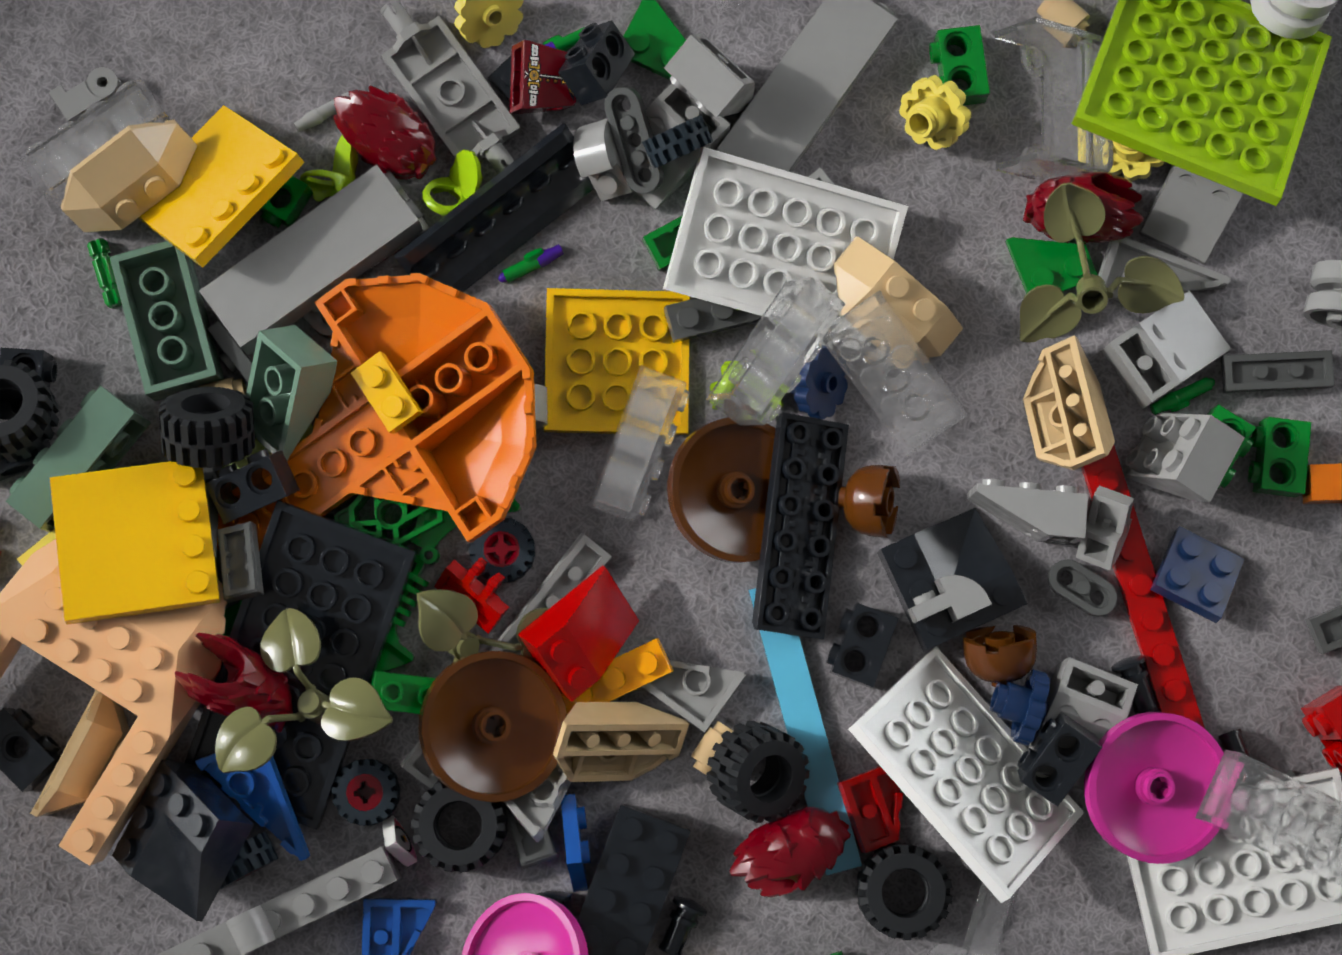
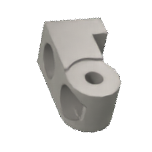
M99 67L89 73L86 81H83L66 92L59 85L51 90L49 94L67 121L76 129L115 104L123 94V86L111 69Z

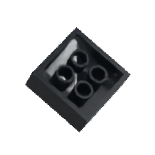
M976 508L912 534L877 552L923 651L1028 604L1012 569ZM950 575L964 576L977 582L985 590L992 603L954 622L948 610L944 609L913 624L907 611L915 606L913 599L933 590L936 596L940 595L934 581Z
M161 760L112 856L129 876L194 920L202 922L254 824L197 765Z

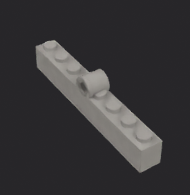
M381 846L157 955H244L401 879L402 876L392 854L385 849V846Z

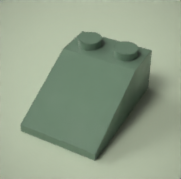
M296 325L260 330L258 332L246 395L253 402L255 439L272 454L282 450L286 460H288L331 393L337 366V360Z

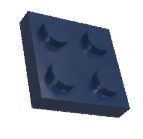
M1179 526L1170 540L1150 590L1217 623L1224 614L1245 559Z

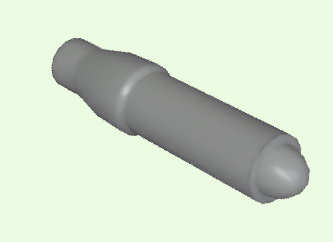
M345 92L341 96H349V93ZM334 99L317 109L309 111L301 119L294 122L293 124L298 133L316 127L337 114Z

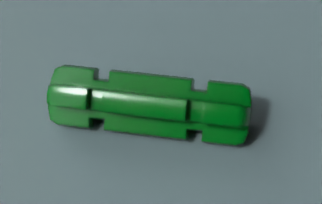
M104 238L88 242L87 248L90 257L94 259L92 264L99 286L104 290L102 293L104 302L109 308L121 306L122 303L110 261L111 256L108 255L111 254L108 242Z

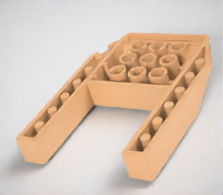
M55 539L34 552L0 593V679L23 643L138 716L58 845L91 866L105 859L142 799L161 760H166L200 705L199 702L190 698L185 689L179 684L175 677V671L185 674L192 673L214 681L219 674L222 661L201 644L202 641L196 637V634L200 632L223 635L225 633L226 618L224 615L227 601L223 597L222 582L218 580L220 603L66 625Z

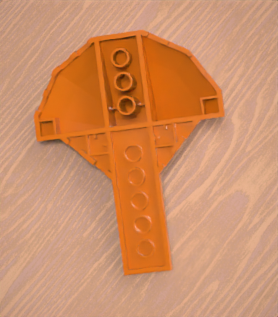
M410 273V275L392 277L388 275L377 276V278L345 279L316 300L314 303L333 331L330 346L332 347L331 356L337 360L336 373L331 393L320 408L318 419L315 418L313 432L297 444L287 460L300 491L278 501H284L321 516H325L354 494L448 511L466 541L470 543L505 520L537 448L533 368L493 307L487 302L421 273ZM379 351L385 353L423 411L420 416L395 434L388 432L351 374L353 370ZM263 468L262 477L266 483L271 485L272 476L268 470ZM239 487L232 490V493L240 499L241 493ZM277 501L226 524H223L218 514V529L249 521L253 522L257 527L260 551Z

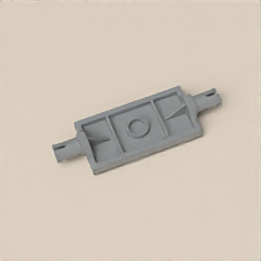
M391 0L390 3L396 15L387 4L381 8L380 13L396 32L397 41L392 48L381 54L382 59L454 159L461 150H470L475 152L479 160L486 157L497 174L505 169L504 165L508 167L514 162V159L503 144L521 131L520 126L440 16H437L428 23L420 24L412 20L401 5L400 0Z

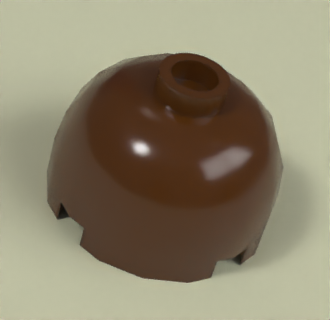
M870 465L856 470L849 478L846 487L842 486L840 488L838 497L839 507L844 508L845 518L852 528L859 533L881 538H888L887 534L891 535L893 533L898 513V506L894 507L895 495L893 487L900 488V477L896 466Z
M1013 625V632H992L995 626L972 629L966 632V638L963 637L966 664L974 675L981 680L991 682L993 687H996L998 683L1004 685L1007 682L1014 683L1013 681L1022 679L1028 674L1036 662V631L1021 625Z

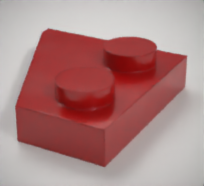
M881 766L837 782L861 853H868L899 840L900 821L898 815L902 808L903 793H900L898 785Z

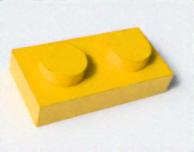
M379 351L351 372L389 433L395 434L423 413L385 353Z

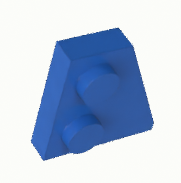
M575 794L565 795L561 802L566 861L573 892L588 890L585 863H591L588 840L582 841L581 829H587L585 806L578 807Z
M363 899L362 955H410L436 907L437 899Z

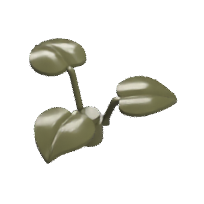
M1063 183L1050 194L1046 202L1044 225L1049 236L1056 242L1064 243L1073 238L1076 239L1083 277L1077 283V295L1070 292L1064 296L1063 291L1054 285H1041L1031 289L1024 296L1020 306V340L1022 342H1036L1044 338L1053 339L1070 332L1079 323L1082 315L1081 310L1089 314L1101 312L1106 307L1108 298L1113 297V292L1118 286V299L1125 309L1142 314L1158 311L1165 306L1184 300L1185 296L1181 282L1170 266L1162 260L1151 256H1140L1128 261L1124 269L1125 277H1116L1108 288L1100 276L1090 274L1082 236H1090L1100 230L1105 221V208L1101 199L1092 191L1072 183Z
M441 589L417 593L419 632L423 642L430 649L448 652L454 656L453 662L462 657L478 653L479 645L484 644L512 651L521 650V656L536 663L518 636V633L546 612L548 608L534 609L524 615L516 631L517 639L520 643L512 644L484 638L469 631L475 626L478 613L474 602L466 595Z
M288 608L283 610L265 631L261 640L260 651L264 663L275 672L284 673L293 668L294 674L305 686L306 691L301 694L297 703L299 712L294 714L268 715L261 719L259 712L252 707H244L232 712L224 720L217 734L215 745L216 760L220 771L223 773L249 772L265 765L274 755L277 745L275 731L267 726L272 722L296 720L303 722L307 718L316 724H320L325 733L333 739L353 741L381 731L391 724L393 720L375 688L361 678H347L340 681L332 688L330 696L316 689V686L303 674L300 666L311 665L319 658L321 651L319 632L305 614Z

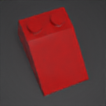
M602 565L518 633V636L536 663L553 679L560 693L573 702L601 679L638 624L639 619L607 568Z

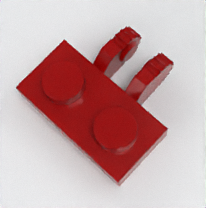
M482 557L479 558L468 570L454 559L445 568L434 587L437 590H451L469 597L477 608L478 619L476 624L489 634L509 609V606L494 593L505 577L498 572L488 580L485 586L476 578L485 570L488 563Z

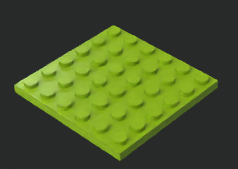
M1118 0L1071 124L1277 206L1283 196L1332 36L1320 31L1303 39H1289L1276 35L1259 23L1252 12L1251 4L1241 0Z

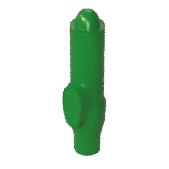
M1204 377L1175 392H1170L1157 402L1150 404V410L1154 415L1169 410L1171 412L1181 410L1190 405L1191 399L1212 390L1215 380Z

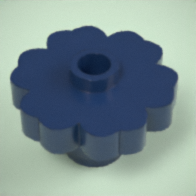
M819 344L808 349L806 359H800L786 368L784 386L787 391L794 395L800 412L808 413V416L811 418L825 419L832 417L835 413L836 405L843 403L848 388V382L844 378L848 365L843 353L835 351L833 346Z
M1032 669L1027 675L1025 685L1021 686L1011 682H1007L1006 685L998 683L994 689L990 711L998 713L999 718L1012 721L1011 737H1013V742L1029 746L1033 742L1035 733L1046 716L1048 701L1046 700L1050 690V678L1047 677V673Z

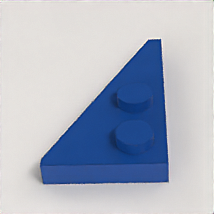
M215 753L195 761L197 767L201 771L206 770L222 785L221 789L229 797L235 798L239 802L240 807L261 827L265 826L281 841L280 845L287 852L297 856L300 861L311 856L273 756L265 765L249 772L223 773L218 767Z

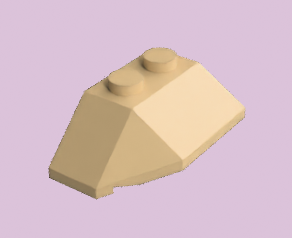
M175 119L167 120L165 123L151 122L128 125L70 170L61 209L83 232L123 230L180 186L197 148V144Z
M856 236L833 264L841 317L894 362L941 356L962 331L963 327L943 302L896 261L860 237Z
M1074 335L1041 351L1038 359L1040 363L1031 377L1023 398L1037 459L1071 470H1076L1108 456L1115 443L1100 383L1078 338Z
M95 690L30 814L36 817L47 816L86 802L130 730L123 706Z
M576 702L563 721L553 755L570 782L632 781L655 769L666 759L670 761L678 757L690 723L682 718L639 702Z

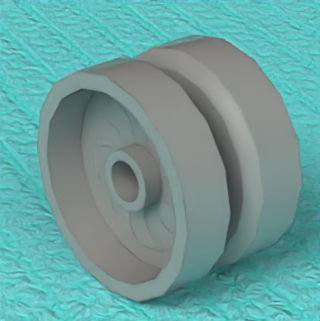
M1342 260L1319 261L1313 265L1310 279L1311 287L1316 291L1307 296L1303 314L1306 319L1313 323L1342 330Z

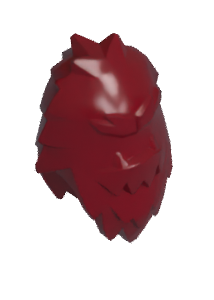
M370 85L368 87L370 92L355 89L349 91V96L340 95L334 98V106L337 115L333 116L335 124L346 141L362 156V161L373 166L378 165L383 173L390 171L399 180H408L413 177L422 179L429 167L435 163V140L426 122H422L418 112H414L403 97L392 92L388 94Z
M1108 172L1083 173L1073 176L1065 175L1047 179L1033 193L1026 196L1027 204L1023 217L1025 223H1031L1039 233L1043 232L1047 237L1051 238L1044 225L1046 202L1050 194L1059 185L1072 183L1095 193L1101 199L1105 208V221L1102 227L1093 235L1082 236L1084 244L1088 242L1106 243L1124 239L1133 233L1132 228L1140 225L1144 219L1140 213L1132 209L1135 207V203L1142 199V195L1130 188L1132 187L1131 181L1119 176H1113Z
M200 632L196 634V637L202 641L201 644L224 663L228 676L226 683H216L192 673L185 674L175 671L177 681L190 698L206 705L207 709L227 717L232 712L244 707L256 709L261 719L268 715L293 714L288 678L283 673L270 669L264 663L260 654L248 648H243L235 639L224 635ZM286 721L272 722L267 726H274L277 732H281Z
M806 807L792 811L790 814L779 817L776 821L768 822L748 834V838L733 853L737 859L729 870L731 876L745 877L744 880L748 883V887L753 890H762L760 895L772 898L787 895L798 889L805 891L815 877L821 880L827 868L833 869L837 857L844 851L845 841L851 837V834L848 832L849 825L840 820L837 811L829 813L820 807Z

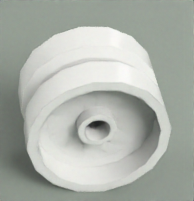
M1250 0L1252 12L1259 23L1270 32L1289 39H1303L1314 35L1323 26L1330 11L1339 1Z

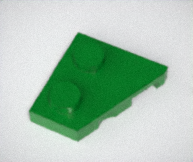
M642 0L623 36L635 53L631 62L670 80L672 75L664 67L684 44L686 39L656 0Z
M1015 237L1008 238L1005 241L1026 294L1031 289L1041 285H1054L1065 292L1075 288L1078 281L1083 277L1077 244ZM1084 245L1090 274L1097 275L1086 245Z

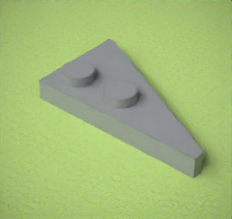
M1127 237L1109 242L1098 274L1105 281L1108 288L1116 277H1125L1124 269L1128 261L1140 256H1151L1162 260L1170 266L1178 276L1184 293L1188 291L1222 289L1230 283L1231 279L1229 276ZM1119 286L1114 290L1113 297L1108 298V300L1118 299L1117 292Z
M618 652L615 658L624 654L625 652ZM669 660L674 672L642 687L706 733L747 675L740 671Z
M557 764L549 777L533 791L516 799L502 802L538 843L542 840L572 782L566 778L559 764Z

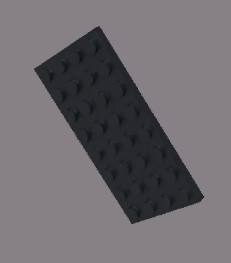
M277 501L259 551L264 594L242 600L229 637L235 639L243 648H248L261 655L260 646L265 631L283 610L292 608L305 614L316 626L320 635L321 651L319 658L311 665L300 666L303 674L316 686L317 690L330 696L332 688L347 678H361L370 683L372 673L376 671L418 551L284 501ZM223 662L221 670L214 680L216 683H226L228 672ZM292 668L283 674L288 678L294 714L299 712L297 708L298 699L306 691V688L294 674ZM205 705L185 763L196 765V760L215 753L217 734L227 716L215 713L207 709ZM307 718L303 722L297 720L286 721L281 732H277L274 726L271 727L277 737V745L273 757L298 823L317 830L324 817L332 794V787L336 783L334 780L340 772L350 741L333 739L325 733L320 724H316ZM203 770V772L212 780V782H213L226 796H228V795L221 789L222 785H221L220 783H218L206 770Z

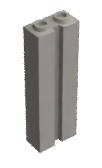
M824 0L721 142L717 151L793 172L894 31L898 20L894 16V12L887 5L881 2L874 3L871 0Z
M375 165L199 290L247 356L255 351L260 330L292 325L317 307L314 302L345 279L359 277L423 231L418 220L423 216L411 199L405 202L399 195L398 191L402 187L390 171L384 174L378 165Z

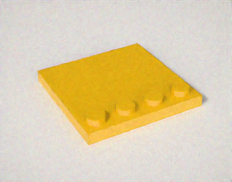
M224 105L192 137L197 144V148L180 186L138 217L144 224L202 268L305 163L296 152Z
M547 288L545 387H547L548 425L544 427V432L688 435L689 339L673 343L664 307L690 300V296L672 291Z
M168 461L50 477L63 612L66 625L220 603L204 468L182 466L177 464V462Z

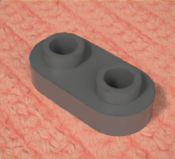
M1070 559L1061 560L1052 565L1048 571L1047 582L1050 589L1088 615L1102 616L1114 609L1117 603V593L1113 585L1078 562ZM1062 572H1068L1071 575L1072 581L1069 585H1063L1060 582L1059 576ZM1097 591L1102 595L1103 600L1100 605H1095L1091 602L1090 596L1092 592Z

